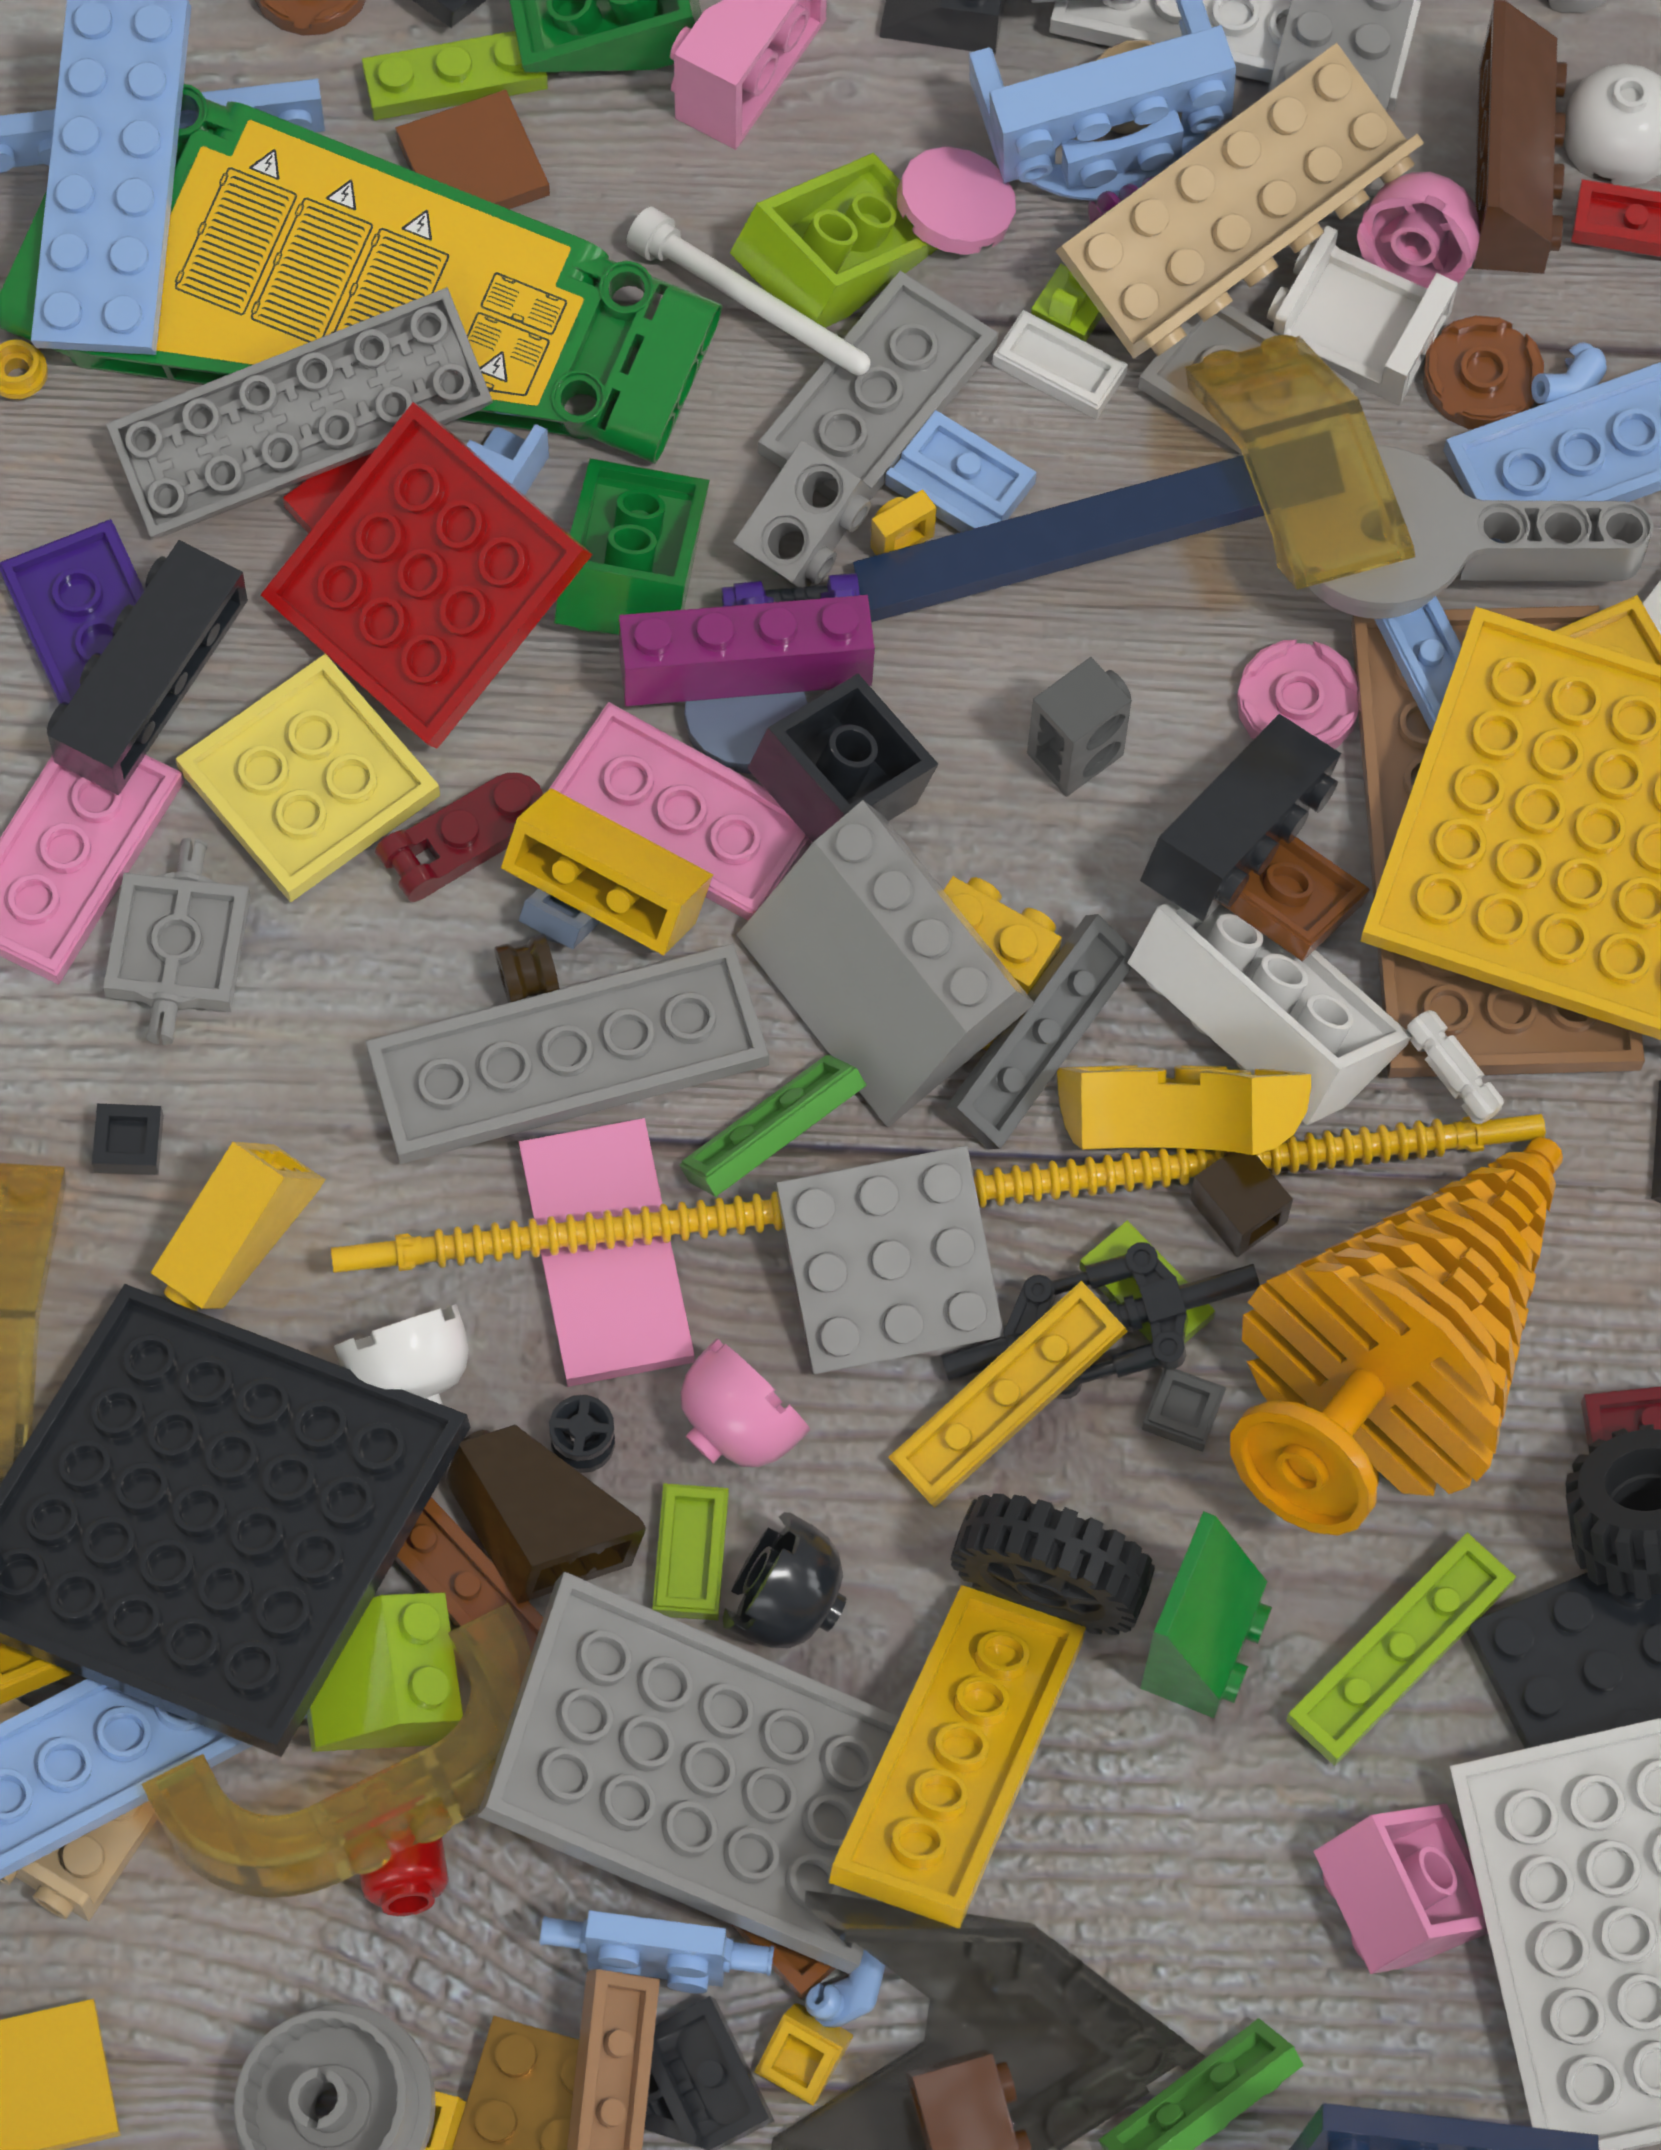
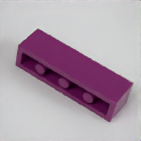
M868 595L619 615V655L625 706L829 690L858 673L869 686H872L875 646Z

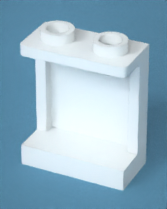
M1327 225L1317 243L1311 242L1301 250L1293 269V273L1298 275L1291 289L1282 286L1278 290L1268 311L1267 320L1274 322L1272 332L1353 382L1358 387L1400 406L1424 363L1429 346L1439 336L1451 315L1458 282L1436 273L1428 289L1339 249L1336 246L1338 230Z

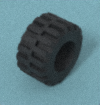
M1654 1424L1639 1425L1640 1430L1627 1432L1625 1428L1611 1432L1612 1439L1608 1441L1596 1440L1588 1446L1589 1454H1579L1572 1463L1573 1473L1567 1474L1565 1482L1572 1548L1580 1569H1587L1588 1578L1596 1585L1608 1583L1609 1592L1623 1596L1626 1592H1633L1636 1599L1650 1600L1653 1594H1661V1430L1654 1429Z

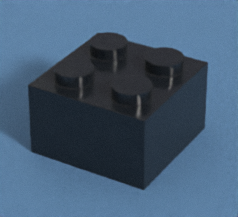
M858 673L768 727L748 769L806 836L814 842L862 800L881 813L887 821L897 817L917 804L939 764Z

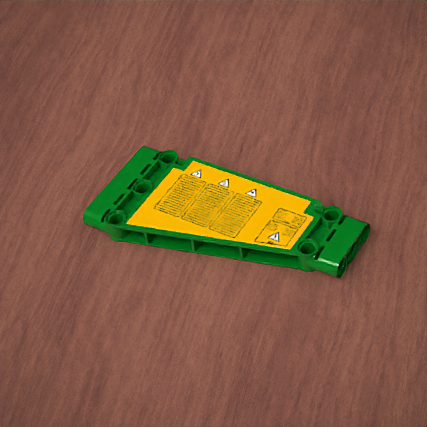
M184 84L181 111L191 110L199 115L194 124L187 128L179 129L156 355L52 349L67 355L80 368L204 385L448 287L493 400V403L485 408L456 419V421L531 431L534 425L537 424L547 429L548 434L569 436L582 440L592 438L656 464L664 451L720 320L722 304L652 277L647 269L637 262L612 261L608 259L609 256L604 250L585 239L251 106L234 101L227 102L226 106L210 101L205 99L197 88ZM46 193L0 291V329L30 341ZM633 286L642 290L644 293L643 297L632 306H621L612 300L616 291L622 287ZM585 394L596 400V405L592 411L585 415H572L564 409L568 400L575 395Z

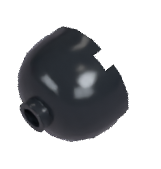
M784 1512L779 1516L785 1525L784 1529L780 1533L769 1527L766 1529L747 1557L735 1580L731 1592L736 1595L744 1594L738 1606L737 1614L726 1608L723 1614V1627L745 1640L768 1648H792L810 1639L818 1628L826 1632L830 1631L840 1618L847 1600L846 1596L839 1593L843 1579V1570L839 1552L829 1537L796 1515Z

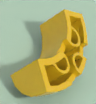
M1138 1065L1059 1067L1057 1070L1059 1106L1065 1128L1072 1142L1082 1150L1183 1148L1255 1155L1276 1149L1295 1134L1308 1110L1311 1074L1260 1068L1255 1069V1075H1251V1071L1227 1069V1066L1177 1065L1174 1067V1078H1166V1069L1138 1067Z

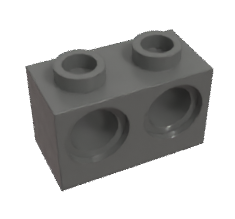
M1089 657L1033 698L1027 754L1066 797L1124 755L1132 700L1130 691L1122 678L1112 670L1105 672L1092 657Z

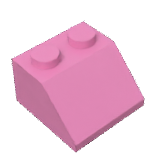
M1447 1803L1370 1815L1313 1851L1323 1871L1324 1884L1331 1896L1336 1899L1351 1931L1354 1949L1365 1961L1370 1974L1410 1967L1488 1934L1470 1852Z

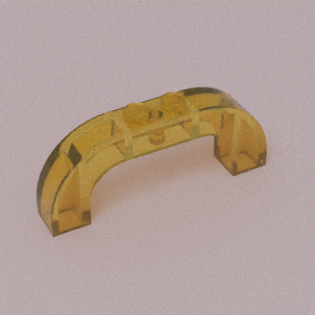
M509 1603L448 1632L458 1664L471 1686L467 1709L456 1727L446 1737L432 1746L305 1809L284 1815H262L239 1807L220 1788L204 1754L142 1783L141 1785L155 1816L174 1851L195 1873L223 1889L254 1897H292L328 1888L356 1874H367L376 1871L389 1861L391 1855L418 1843L433 1842L447 1834L452 1826L478 1813L531 1657L527 1638Z

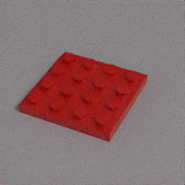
M412 402L260 596L427 745L438 749L593 554L424 408Z

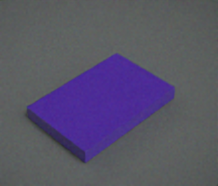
M109 519L0 562V576L58 704L62 702L69 704L80 687V677L88 660L95 653L102 655L113 638V628L121 611L128 604L135 606L145 591L112 519Z

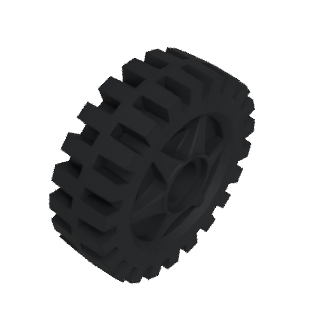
M985 1494L979 1496L977 1500L973 1499L961 1524L950 1558L953 1570L959 1571L958 1576L964 1581L972 1582V1588L992 1594L993 1596L1084 1626L1089 1633L1100 1635L1103 1631L1110 1635H1118L1120 1631L1127 1633L1131 1631L1132 1627H1135L1155 1571V1565L1151 1564L1152 1559L1149 1554L1141 1553L1142 1547L1137 1543L1125 1541L1126 1535L1116 1529L1105 1530L1103 1529L1104 1523L1092 1517L1086 1520L1077 1517V1511L1064 1507L1063 1511L1057 1510L1051 1502L1038 1499L1037 1503L1034 1504L1026 1496L1013 1495L1012 1499H1010L1005 1494H993L992 1497Z

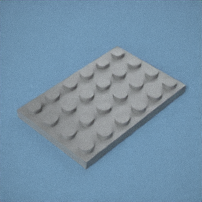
M563 1572L555 1582L477 1816L850 1974L860 1966L878 1900L830 1884L831 1868L900 1717L567 1572Z

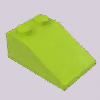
M873 152L756 203L730 254L765 291L826 328L848 318L881 293L899 271L906 274L938 248L923 242L912 231L914 225L908 220L906 214L904 219L902 218L897 208V187L900 179Z

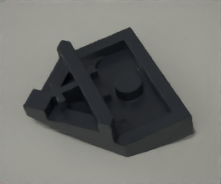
M709 1996L655 2025L645 2130L705 2150H719L775 2121L715 1998Z

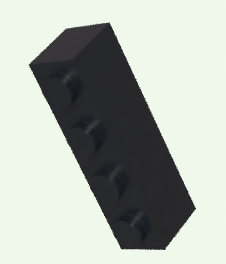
M178 540L167 558L160 556L154 562L146 578L145 591L135 606L128 604L121 611L113 628L112 640L102 655L95 653L91 656L82 671L79 689L69 704L67 702L59 704L47 726V735L54 763L118 796L248 601L242 571L181 540Z
M1278 714L1159 836L1140 881L1202 922L1221 903L1230 907L1245 888L1250 876L1248 874L1251 871L1257 875L1262 874L1274 858L1279 848L1278 842L1283 840L1288 844L1291 843L1305 824L1309 815V809L1311 808L1319 813L1330 800L1338 785V781L1332 778L1331 775L1341 753L1281 714Z

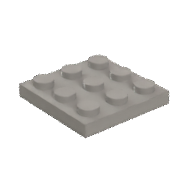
M967 1145L775 1182L811 1374L830 1372L1004 1337Z

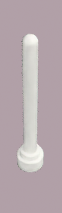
M653 206L647 207L632 223L627 235V246L645 259L654 260L657 258L660 261L670 259L854 375H863L869 370L871 363L866 353L683 240L680 230L675 228L674 219Z

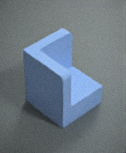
M537 424L534 425L526 440L505 429L496 427L492 430L483 446L472 440H469L466 444L524 496L549 458L548 431Z

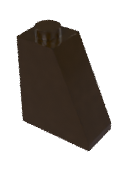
M517 1425L493 1432L480 1430L464 1438L451 1461L445 1479L447 1486L518 1604L552 1593L556 1580L563 1572L588 1581L632 1566L646 1531V1526L640 1517Z

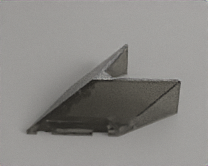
M806 1890L804 1904L843 1942H855L930 1999L923 2042L772 2138L771 2150H926L905 2071L981 2049L993 2053L995 2064L1006 2061L1017 2095V2102L1007 2104L1014 2131L1025 2129L1032 2150H1048L1051 2147H1054L1056 2150H1062L1150 2093L1147 2088L1148 2084L1176 2066H1179L1184 2071L1204 2058L1205 2055L1033 1923L966 1914L959 1929L882 1901Z

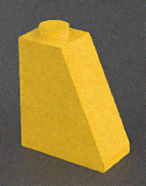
M232 1142L150 1273L167 1284L163 1292L177 1304L198 1311L199 1308H224L320 1190L326 1179L275 1144Z

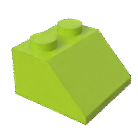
M445 1592L394 1594L373 1597L307 1712L312 1752L440 1745L464 1721Z

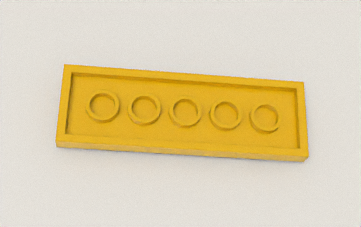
M961 1585L832 1864L829 1883L960 1929L1082 1647L1086 1627Z

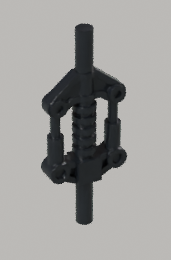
M1140 1242L1132 1245L1125 1255L1085 1266L1086 1271L1054 1281H1051L1044 1275H1033L1025 1281L1003 1332L1004 1338L941 1356L947 1378L950 1381L983 1371L1052 1308L1056 1295L1071 1291L1079 1282L1082 1281L1086 1286L1091 1285V1289H1095L1132 1277L1142 1297L1134 1299L1133 1294L1123 1297L1125 1302L1117 1304L1116 1299L1106 1302L1107 1308L1125 1328L1132 1327L1133 1331L1142 1329V1323L1149 1322L1153 1343L1112 1354L1113 1360L1090 1366L1057 1397L1070 1399L1080 1392L1083 1383L1117 1374L1118 1378L1157 1366L1168 1370L1176 1369L1186 1359L1184 1344L1188 1323L1186 1310L1257 1290L1260 1282L1254 1263L1178 1285L1176 1276L1159 1260L1155 1248L1148 1243Z

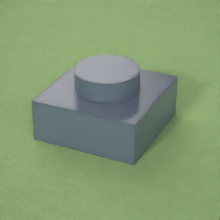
M537 889L525 900L518 920L537 930L540 934H544L547 940L561 943L571 949H574L600 923V921L540 889Z

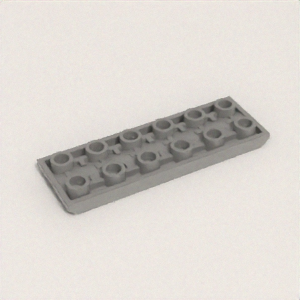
M446 287L109 422L106 425L151 538L169 535L373 453L412 402L424 408L444 425L485 408L493 403V400L449 289Z

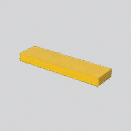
M1082 1281L1079 1282L888 1458L935 1508L1128 1331Z

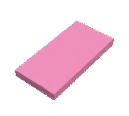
M610 702L607 703L550 787L714 874L706 898L747 921L812 843L763 786Z
M53 755L51 756L0 837L1 957L58 985L61 983L122 884L124 872L129 873L184 784L182 772L145 755L118 796L54 763Z
M645 1118L519 1141V1150L532 1215L538 1225L547 1224L549 1216H553L557 1223L565 1222L567 1214H572L576 1221L584 1220L586 1212H591L593 1218L599 1219L603 1217L605 1210H610L612 1216L617 1217L621 1216L623 1208H628L631 1214L636 1215L640 1213L642 1206H647L650 1212L659 1211L660 1204H663ZM656 1236L653 1237L651 1245H646L643 1239L638 1238L634 1240L632 1247H627L624 1241H616L613 1249H608L606 1243L596 1244V1250L593 1252L588 1250L587 1245H579L577 1252L574 1254L569 1251L568 1247H561L556 1256H553L549 1249L540 1250L567 1387L695 1362L671 1241L665 1243L662 1237Z

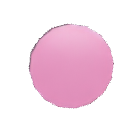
M941 147L922 152L910 160L897 187V208L902 218L904 219L906 214L908 220L914 225L912 231L923 242L944 252L968 255L979 253L982 247L989 246L992 243L995 246L1003 240L1016 213L1015 193L1010 183L1003 182L1000 170L990 160L970 150Z
M1297 640L1279 641L1260 650L1245 666L1237 692L1239 718L1253 740L1278 714H1281L1336 749L1353 732L1358 717L1357 675L1348 660L1328 645L1314 641L1313 645L1306 643L1297 644Z

